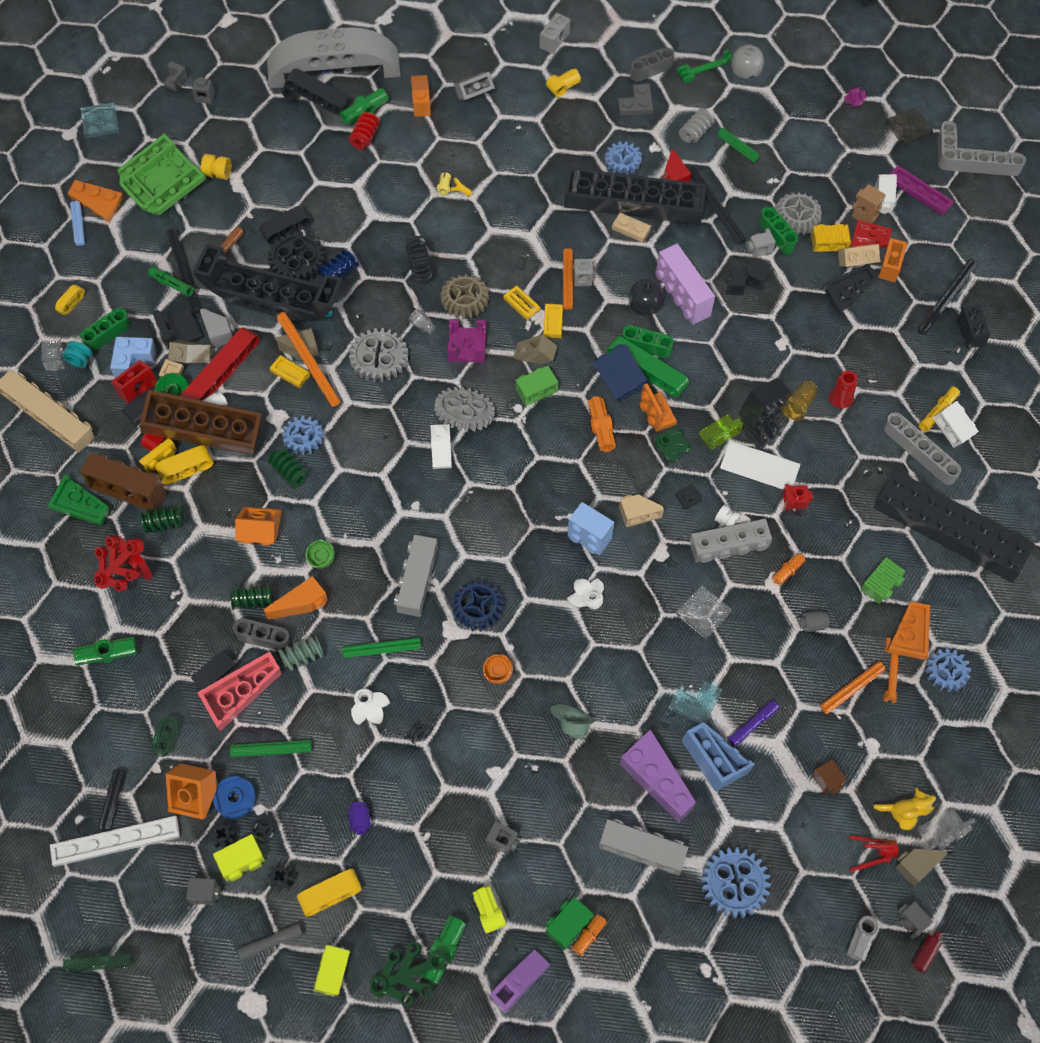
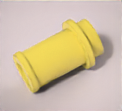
M444 173L440 175L437 191L441 195H447L450 192L451 175L449 173H445V178Z

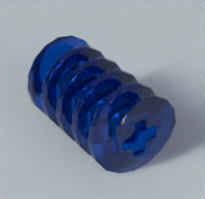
M343 250L341 254L336 255V258H331L330 262L327 261L325 266L321 265L319 267L322 279L325 274L343 278L342 272L348 275L347 269L353 272V265L358 268L359 263L352 253Z

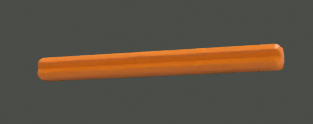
M285 312L278 314L277 319L328 402L332 407H336L340 404V400L287 314Z

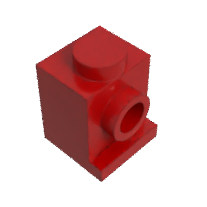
M785 484L782 492L784 510L807 509L809 503L812 502V491L808 490L807 485L789 486V484Z

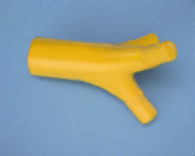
M454 178L456 186L450 188V192L460 191L471 197L473 191L461 184L457 178Z

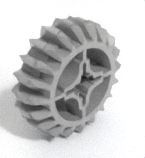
M793 192L790 195L786 194L784 198H780L775 207L797 235L799 233L803 235L806 232L811 233L813 226H817L821 220V205L818 204L817 200H813V196L808 197L806 193L804 195H801L800 192L797 194Z

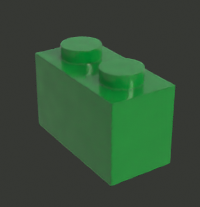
M575 897L571 901L567 899L560 907L562 912L557 917L552 916L545 925L547 927L545 934L564 951L591 922L594 916Z

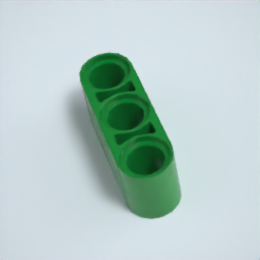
M765 207L761 213L760 227L764 231L766 229L770 230L775 244L783 253H793L798 241L797 233L776 209Z
M122 308L114 309L84 329L80 334L83 344L93 352L127 331L131 326V322L126 310Z
M632 325L624 327L622 337L649 354L661 358H667L672 354L674 340L671 336Z

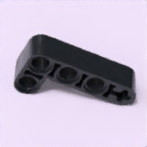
M297 68L292 69L282 90L283 96L288 100L294 101L300 95L340 116V112L347 109L350 103V98L346 94Z

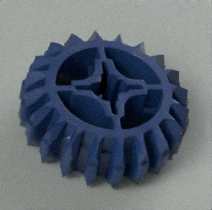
M474 580L473 584L470 585L467 581L466 588L460 585V592L455 591L454 596L456 598L451 600L453 604L451 610L454 612L453 617L458 618L457 623L459 625L464 623L463 628L466 629L471 626V631L473 632L475 627H477L481 632L482 627L485 626L489 630L490 624L495 626L497 624L496 620L501 619V613L504 612L502 607L504 600H502V594L497 593L498 588H492L491 582L485 585L484 580L480 584H477V581ZM470 596L471 601L462 607L464 600ZM475 602L476 604H479V606L481 605V610L479 607L475 606ZM494 604L491 612L485 615V610L489 608V605Z

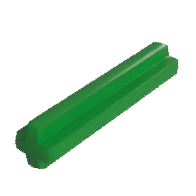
M721 128L718 131V136L749 160L756 162L759 159L760 154L728 130Z

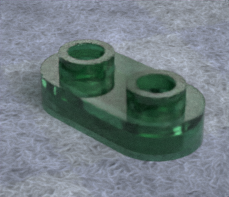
M165 716L158 723L151 747L153 752L159 757H166L173 751L180 731V724L175 717ZM172 725L173 729L168 731L167 727ZM166 744L167 747L164 750H161L160 747Z

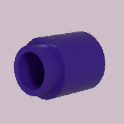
M365 802L352 803L349 805L350 809L348 810L350 831L355 832V835L366 834L367 830L371 829L369 808L366 807Z

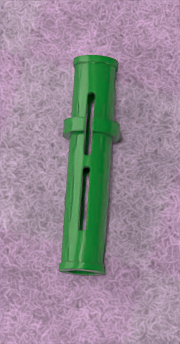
M154 266L148 270V276L158 280L160 284L167 285L185 294V296L189 297L194 291L193 286L171 276L169 272L161 271Z

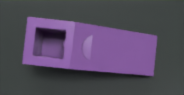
M534 949L492 991L489 999L506 1015L549 968L550 964Z

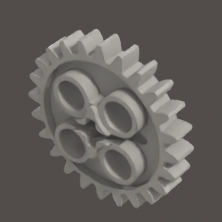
M374 328L373 333L370 330H367V335L360 333L361 339L356 337V343H351L352 349H349L351 367L354 368L355 373L360 374L361 378L366 375V381L371 377L374 382L377 381V378H380V381L383 382L385 377L390 381L391 375L397 377V371L402 373V367H406L408 348L406 347V342H403V338H398L397 332L391 335L390 329L384 332V328H382L378 332ZM382 342L381 352L379 353V343ZM378 354H379V365H378V368H376V365H377V359H376V358L378 357Z
M454 387V390L447 388V392L442 391L441 394H438L435 400L434 411H436V416H440L439 420H445V425L450 423L451 428L456 426L459 431L461 428H464L468 432V428H471L475 432L476 428L482 430V427L487 428L488 424H491L495 407H492L493 402H489L490 398H484V394L479 395L478 390L472 392L471 388L465 390L464 387H461V390H458V388Z

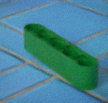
M617 336L606 349V353L609 354L615 346L625 343L647 380L673 397H679L690 383L684 374L621 336Z

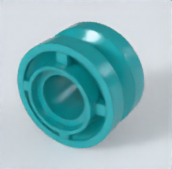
M69 341L66 346L67 349L62 354L63 359L73 366L85 368L92 356V351L80 342Z

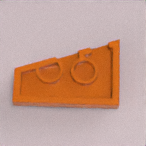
M78 180L73 182L68 191L71 199L79 201L80 205L89 208L95 215L104 218L107 223H110L124 198L121 192Z

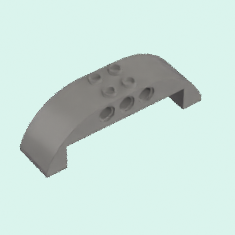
M337 28L298 33L280 42L270 53L267 60L269 88L284 87L285 73H291L294 68L302 71L383 64L384 78L401 77L398 49L382 34L364 28Z

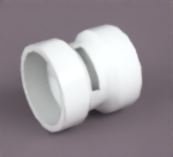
M723 505L716 515L715 521L719 524H725L726 527L736 525L741 514L732 512L730 507Z

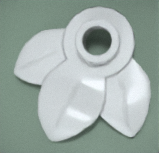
M598 578L594 579L591 583L585 579L575 580L574 590L576 593L567 598L568 602L575 607L587 606L590 609H598L603 603L602 592L604 585Z
M360 689L354 696L355 705L351 710L352 718L357 725L363 723L365 719L374 724H381L383 721L382 707L387 706L390 701L381 692L373 693L369 689ZM367 697L368 700L366 702H362L361 698Z

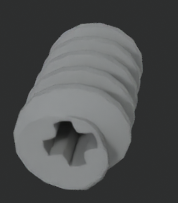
M699 108L679 130L681 139L686 143L698 142L699 138L714 124L713 116L706 109Z

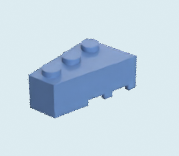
M703 722L688 730L681 741L716 792L747 775L755 764L742 757L735 747H730L723 741L724 738Z

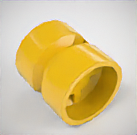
M204 154L201 162V172L207 177L216 176V178L227 180L231 172V159L222 156L217 158L216 155Z

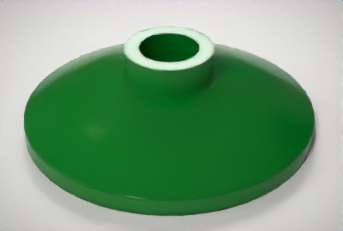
M167 373L157 381L154 391L180 396L188 387V383L178 373Z

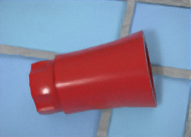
M847 370L838 377L835 386L829 392V401L833 406L845 409L853 404L858 379L854 372Z

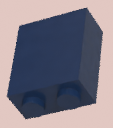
M625 343L615 346L612 352L599 356L596 362H594L595 367L618 403L641 390L644 384H650Z

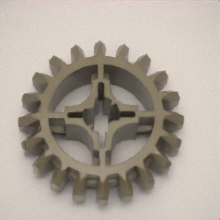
M458 274L457 278L452 276L451 281L447 280L446 285L442 287L441 303L445 311H449L450 316L455 314L456 318L462 316L464 320L465 316H469L471 319L473 314L478 317L479 312H483L484 307H487L489 300L488 289L479 277L475 279L474 275L468 277L465 274L464 277H461ZM475 292L478 294V298L474 297ZM452 295H455V301L451 298Z

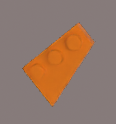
M912 601L909 603L887 650L888 653L922 660L928 658L930 605Z

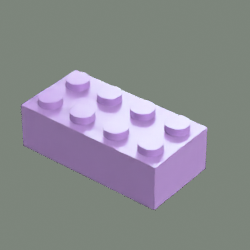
M675 244L660 251L655 271L656 276L664 283L666 291L671 293L675 304L683 310L685 318L689 319L693 325L710 317L715 295L680 246Z

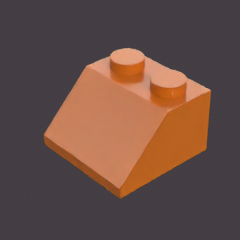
M243 507L235 519V541H241L244 544H251L253 542L260 543L261 545L274 544L278 538L282 509Z
M179 764L166 773L168 812L205 819L217 790L216 773L213 770Z

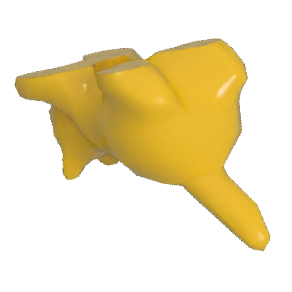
M915 788L914 797L911 799L901 800L895 804H875L873 807L879 811H890L901 829L911 830L916 825L918 816H926L934 809L932 804L936 797L919 791L918 788Z

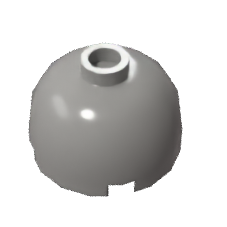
M753 45L740 46L734 52L731 61L734 74L748 79L749 76L757 77L762 72L764 66V56L761 50Z

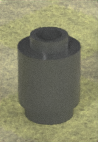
M822 611L802 613V617H799L800 629H803L804 632H813L829 628L828 613Z

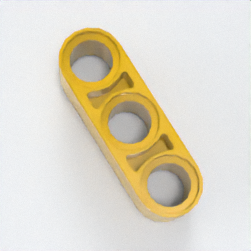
M197 446L158 462L155 465V469L162 484L168 485L212 467L213 461L206 446Z
M349 869L304 890L297 895V899L305 917H308L357 894L362 890V887L354 869Z

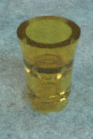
M803 381L789 397V403L782 409L783 413L794 421L803 420L810 404L816 397L818 392L817 385L812 381Z

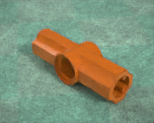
M599 396L592 397L588 400L593 434H596L600 451L610 452L616 447L612 433V420L610 415L607 414L604 399Z

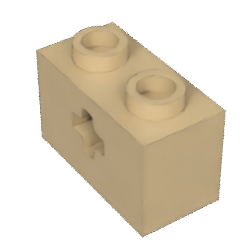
M879 244L839 248V266L848 267L880 262Z

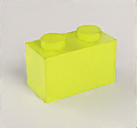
M252 834L213 854L226 881L237 880L242 876V873L248 870L254 871L262 866L261 863L265 862Z

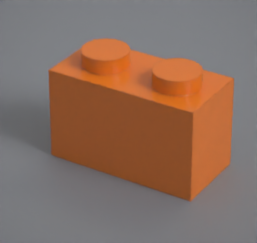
M890 238L878 278L896 282L907 242Z

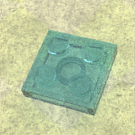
M114 102L80 108L85 138L119 133Z

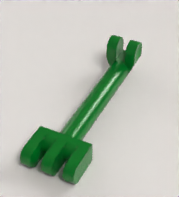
M725 50L722 59L691 69L686 64L678 67L677 71L681 78H683L684 83L694 81L695 74L731 63L733 56L729 50Z

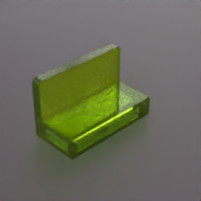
M726 415L699 431V436L712 450L739 434L742 430L743 422L740 418L733 421L729 415Z

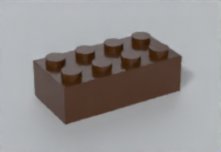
M90 453L80 470L89 489L145 510L149 508L150 512H154L155 507L159 511L167 496L158 475L151 472L149 474L145 473L135 466H126L119 460H110L103 454L96 455Z

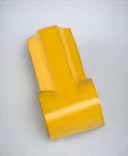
M571 69L559 77L557 75L551 76L547 80L546 86L556 97H561L568 88L581 82V77L576 69Z

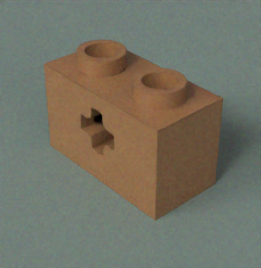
M869 184L864 190L860 189L856 195L857 201L852 207L854 209L852 217L872 224L879 216L886 194Z

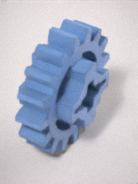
M618 142L617 146L613 143L612 148L608 147L605 154V164L608 165L609 170L613 169L614 173L629 174L631 171L634 174L635 169L639 170L642 163V152H639L638 147L634 148L633 143L628 145V142L624 144Z
M301 416V420L295 417V422L288 421L289 427H284L285 433H282L284 445L288 447L289 451L294 449V454L301 451L302 455H304L305 451L312 454L311 449L313 448L318 450L317 444H322L321 438H324L322 426L318 425L317 420L312 422L310 416L307 420H305L304 416Z
M946 648L944 653L938 650L936 654L933 653L926 663L929 667H927L925 672L930 673L927 679H933L934 683L932 686L938 684L940 691L944 687L947 688V692H951L953 688L955 691H958L960 686L964 687L967 684L966 681L971 677L968 675L971 668L966 667L969 661L962 660L963 654L957 656V650H954L953 653H950L949 648ZM939 660H942V663L936 665ZM960 676L958 680L954 681L955 677Z

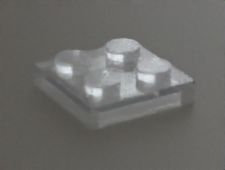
M701 585L677 611L676 615L707 639L728 617L732 609Z

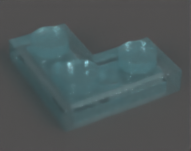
M704 681L696 698L677 689L668 709L699 724L703 722L706 724L723 689Z

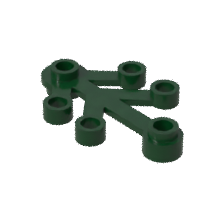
M410 942L397 974L390 977L394 965L402 960V953L400 951L391 950L388 953V960L382 973L376 975L371 980L370 991L376 997L389 995L407 1007L413 1005L415 1001L414 995L408 992L402 993L392 986L401 983L419 992L422 997L431 998L434 995L433 986L422 984L412 978L432 969L444 970L448 965V957L446 954L436 951L430 955L429 961L410 968L415 956H418L422 951V946L419 943ZM416 945L417 950L413 953L412 947ZM394 953H397L398 957L393 961L392 956ZM443 958V963L439 966L438 959ZM381 982L384 983V987L382 990L379 989V984ZM429 987L430 992L428 995H425L424 990ZM409 995L410 1000L408 1003H405L404 999Z

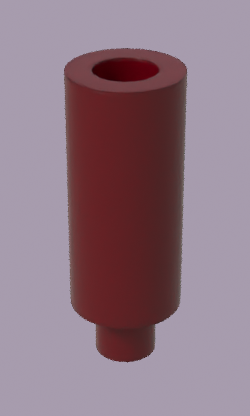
M935 930L932 936H927L911 964L920 973H926L942 945L940 939L943 935L939 931Z

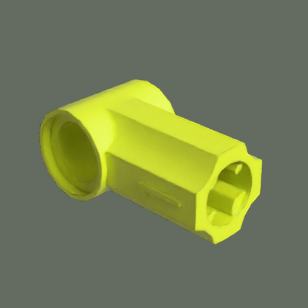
M490 886L475 891L473 896L480 912L479 917L485 933L487 934L505 927L506 923L501 909L497 907Z

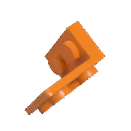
M647 383L644 384L643 391L641 392L640 407L643 412H646L649 425L653 426L656 432L676 425L677 420L662 392L653 394Z

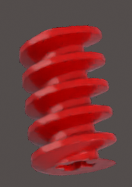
M365 112L360 114L349 137L350 144L360 150L365 149V146H369L380 124V119L372 113Z

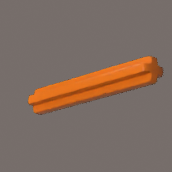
M571 248L563 250V308L565 310L573 308V250Z
M881 662L875 663L823 702L820 706L821 710L825 714L830 713L883 673L886 669Z

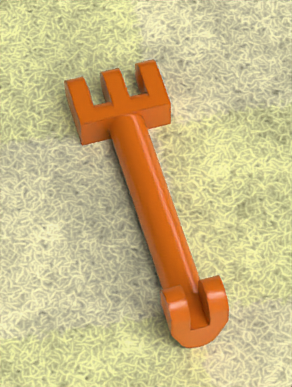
M890 637L885 639L884 651L886 652L891 643ZM891 653L888 690L883 695V701L885 702L891 700V703H896L898 654Z

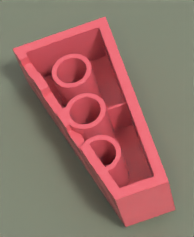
M268 652L197 693L218 730L221 732L281 675V671L272 654Z

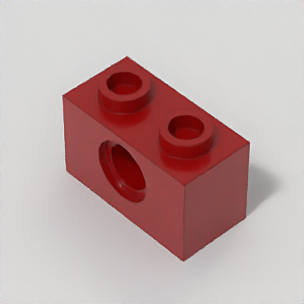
M139 360L113 379L111 383L118 396L126 403H129L144 391L155 386L157 380L151 367Z

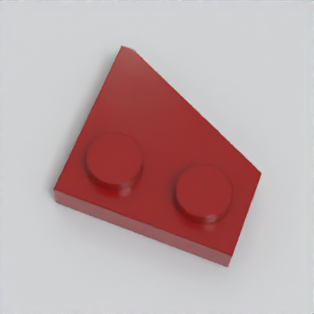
M858 220L851 247L879 244V248H885L888 245L892 229Z

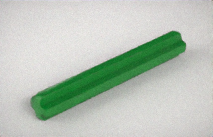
M417 637L343 646L342 655L344 658L416 650L421 648L420 638Z
M310 740L231 745L230 756L247 757L310 753L312 751V743Z

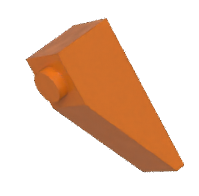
M427 75L411 76L414 117L431 116Z
M312 576L266 607L264 613L266 618L271 620L313 612L315 609H320L328 601L327 595Z

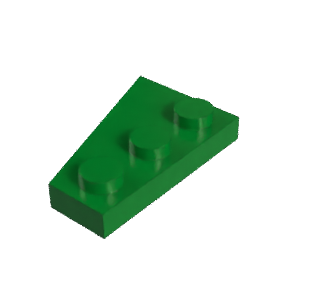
M66 474L63 476L48 505L50 510L100 526L103 525L110 511L106 504L88 493Z

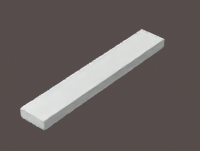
M172 816L51 844L52 865L56 867L180 838L178 817Z

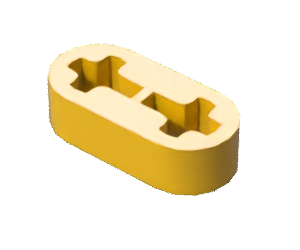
M76 284L72 285L57 301L55 310L63 315H68L83 299L85 290Z

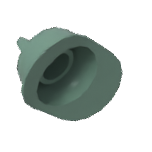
M557 704L553 705L550 709L551 713L560 719L563 733L579 740L585 738L589 725L595 721L593 717L584 714L572 706Z

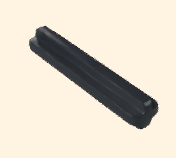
M115 769L113 771L98 823L100 830H110L125 777L123 770Z

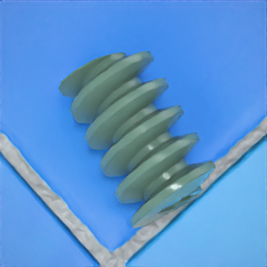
M316 635L315 640L309 636L308 643L303 639L300 640V647L293 643V650L286 646L285 653L278 649L285 668L288 667L291 671L294 670L293 664L300 668L301 661H303L307 665L309 657L316 661V654L323 658V651Z

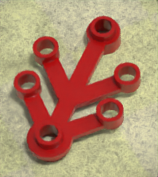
M109 536L105 539V544L109 548V567L106 569L108 549L104 546L96 548L95 556L99 559V570L95 573L94 582L100 589L113 586L116 591L120 592L127 589L126 580L132 581L138 578V572L135 568L128 569L121 566L131 555L141 554L144 550V544L139 538L130 539L125 545V550L117 557L119 540L116 536ZM112 575H122L125 576V579L117 580L112 578Z

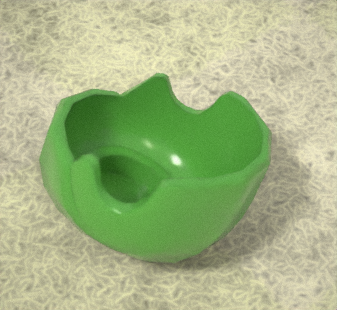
M319 539L308 546L305 557L314 568L323 569L329 567L334 561V547L330 542Z

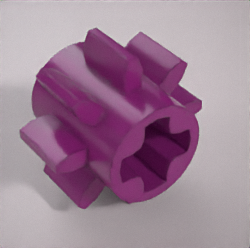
M860 87L847 90L848 95L844 96L846 104L849 103L851 107L863 104V100L866 98L865 90L860 91Z

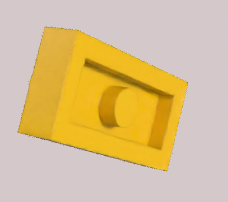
M168 438L139 460L142 469L148 474L151 471H155V465L158 462L174 456L177 452L176 447Z

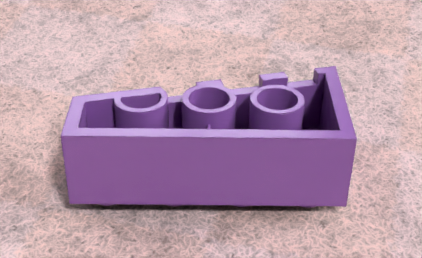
M649 730L621 757L620 765L679 823L694 808L696 802L652 731Z

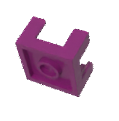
M450 319L448 362L485 363L486 320H477V328H459V320Z

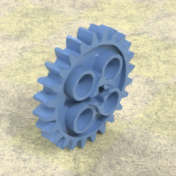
M736 847L734 853L731 852L730 848H727L726 854L720 850L718 852L719 858L712 855L713 863L707 861L706 866L709 869H703L702 871L707 876L701 878V882L706 883L701 890L708 891L704 898H711L712 901L709 906L711 907L716 904L718 906L716 912L718 913L723 909L725 917L729 912H732L733 919L736 918L737 913H740V916L744 918L746 911L752 916L754 913L753 908L759 911L761 909L759 903H766L765 898L762 896L768 897L770 894L765 890L771 886L770 883L765 882L770 878V875L763 873L767 867L759 866L762 861L761 859L753 860L755 857L754 853L750 857L747 856V849L742 854L739 853L738 847ZM731 864L734 866V874L730 867ZM738 867H746L749 874H741ZM718 870H725L728 878H721L718 875ZM734 875L735 881L740 882L738 888L736 887L735 883H731L734 879ZM743 888H751L754 892V895H746L743 891ZM737 889H738L739 896H740V898H741L742 901H738V898H737ZM723 891H730L733 899H725Z

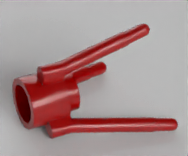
M849 836L852 840L871 842V844H864V847L877 848L878 855L882 856V858L849 869L850 872L883 862H891V857L898 856L896 840Z

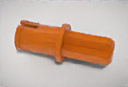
M797 553L787 563L782 564V568L772 576V580L777 585H782L790 575L793 576L795 574V571L806 559L801 553Z
M596 915L588 927L582 930V935L571 948L578 955L583 956L590 944L597 940V935L606 925L607 921L602 916Z

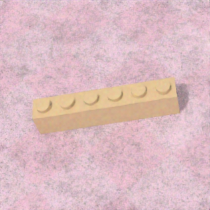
M10 369L0 379L1 395L78 453L95 438L92 433L93 428L84 421L82 423L75 413L66 411L63 404L54 402L47 392L42 393L35 383L27 382V379L20 372L15 373Z

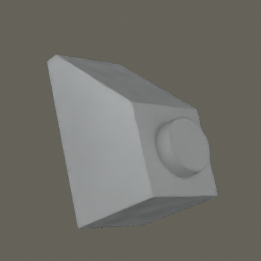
M200 309L212 347L215 348L227 344L232 338V334H235L232 323L228 324L226 317Z

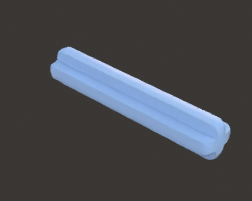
M72 201L70 206L74 242L76 246H83L85 238L81 205L79 201Z

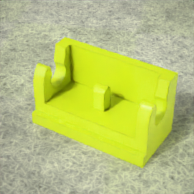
M329 945L325 946L313 992L338 996L350 951Z

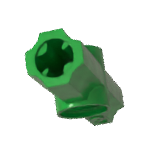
M379 88L366 97L363 95L357 97L352 106L340 112L343 122L346 125H350L357 121L362 113L368 112L373 114L376 108L389 101L386 91L383 88Z
M135 637L113 641L102 639L96 644L76 647L73 650L75 664L79 666L101 661L110 663L116 658L137 655ZM104 649H109L107 653L102 654Z
M449 916L440 937L436 938L431 948L430 955L436 951L442 952L447 955L448 964H450L456 953L457 944L466 927V923L456 917ZM443 958L438 959V965L440 966L443 963ZM432 969L421 974V978L438 985L445 969L441 971Z

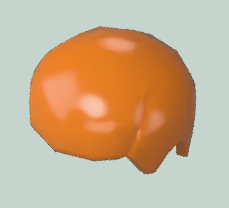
M503 654L492 655L486 659L483 665V674L489 682L503 684L513 674L512 662Z

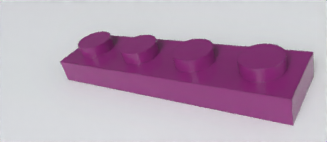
M897 165L890 173L897 175V187L940 215L944 216L953 206V200Z

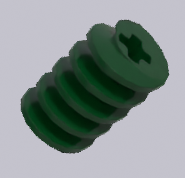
M287 448L277 450L268 457V464L281 475L282 479L292 489H296L303 484L308 470L306 468L303 469L301 463L298 464V459L294 458V455L289 453Z
M177 504V510H174L173 506L170 505L169 511H166L164 506H162L161 512L155 507L152 514L149 508L146 509L145 515L141 511V522L144 532L149 533L150 528L153 532H157L158 527L161 531H164L166 526L169 530H172L173 525L179 529L181 523L183 524L180 504Z
M266 583L265 589H262L261 584H258L257 590L254 589L253 584H250L249 590L246 589L245 585H242L240 591L237 585H235L231 592L232 610H235L236 605L239 610H242L244 604L247 609H251L252 604L255 609H258L260 603L262 608H266L268 603L269 605L273 603V592L268 583Z

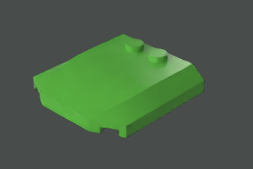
M165 133L118 169L122 189L143 211L159 216L206 179L205 175L176 148L175 144Z

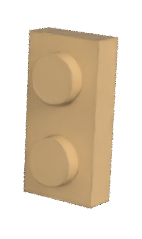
M619 213L612 224V229L640 242H644L651 230V226Z

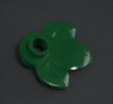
M669 429L666 433H660L655 438L656 448L663 451L664 456L670 461L677 462L678 454L687 453L691 450L689 443L682 438L683 431L680 429Z

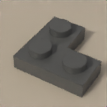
M650 84L633 85L634 98H618L619 116L653 114Z

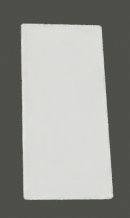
M730 441L720 468L784 489L785 484H789V486L794 485L800 464Z

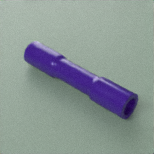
M770 700L753 718L727 738L728 742L733 747H737L753 730L779 710L778 704Z

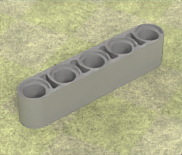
M894 412L889 414L883 428L885 433L942 483L946 485L955 483L961 473L960 465L900 413Z

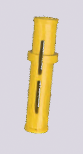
M951 387L944 396L938 399L936 406L919 423V428L922 431L928 432L936 423L932 417L954 402L960 395L959 389Z

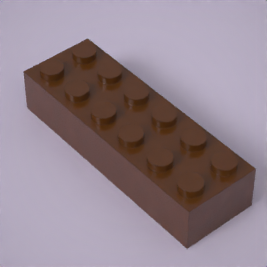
M148 390L140 421V433L253 456L261 422V413Z

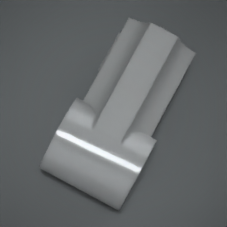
M865 916L857 921L846 955L857 961L865 962L874 935L878 931L876 919L871 916ZM863 922L871 926L870 933L862 929Z

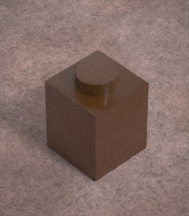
M833 759L815 769L812 774L826 796L830 793L836 795L844 789L843 785L847 781Z

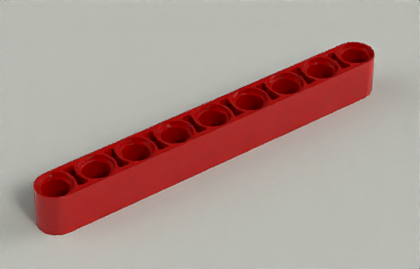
M245 327L240 328L180 396L202 401L215 393L259 343V336ZM145 434L141 439V446L151 452L168 438Z

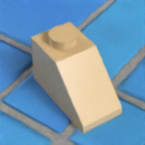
M627 495L620 499L619 510L626 527L656 520L663 516V506L640 495Z

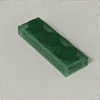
M115 952L114 956L97 953L93 954L91 958H84L83 955L70 956V959L63 960V969L67 972L134 967V958L130 954L128 955V952Z

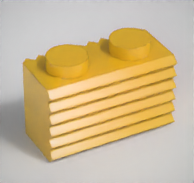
M820 224L813 226L811 233L813 252L838 251L839 248L850 247L851 239L847 224L831 226Z

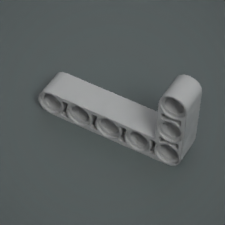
M952 121L943 122L937 136L938 166L942 170L1017 176L1021 173L1026 162V157L1020 153L957 148V126Z

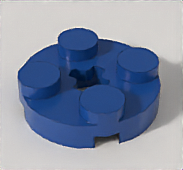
M231 776L223 779L218 784L213 804L224 818H242L254 809L256 794L249 781L238 776ZM232 793L240 795L237 802L229 801Z

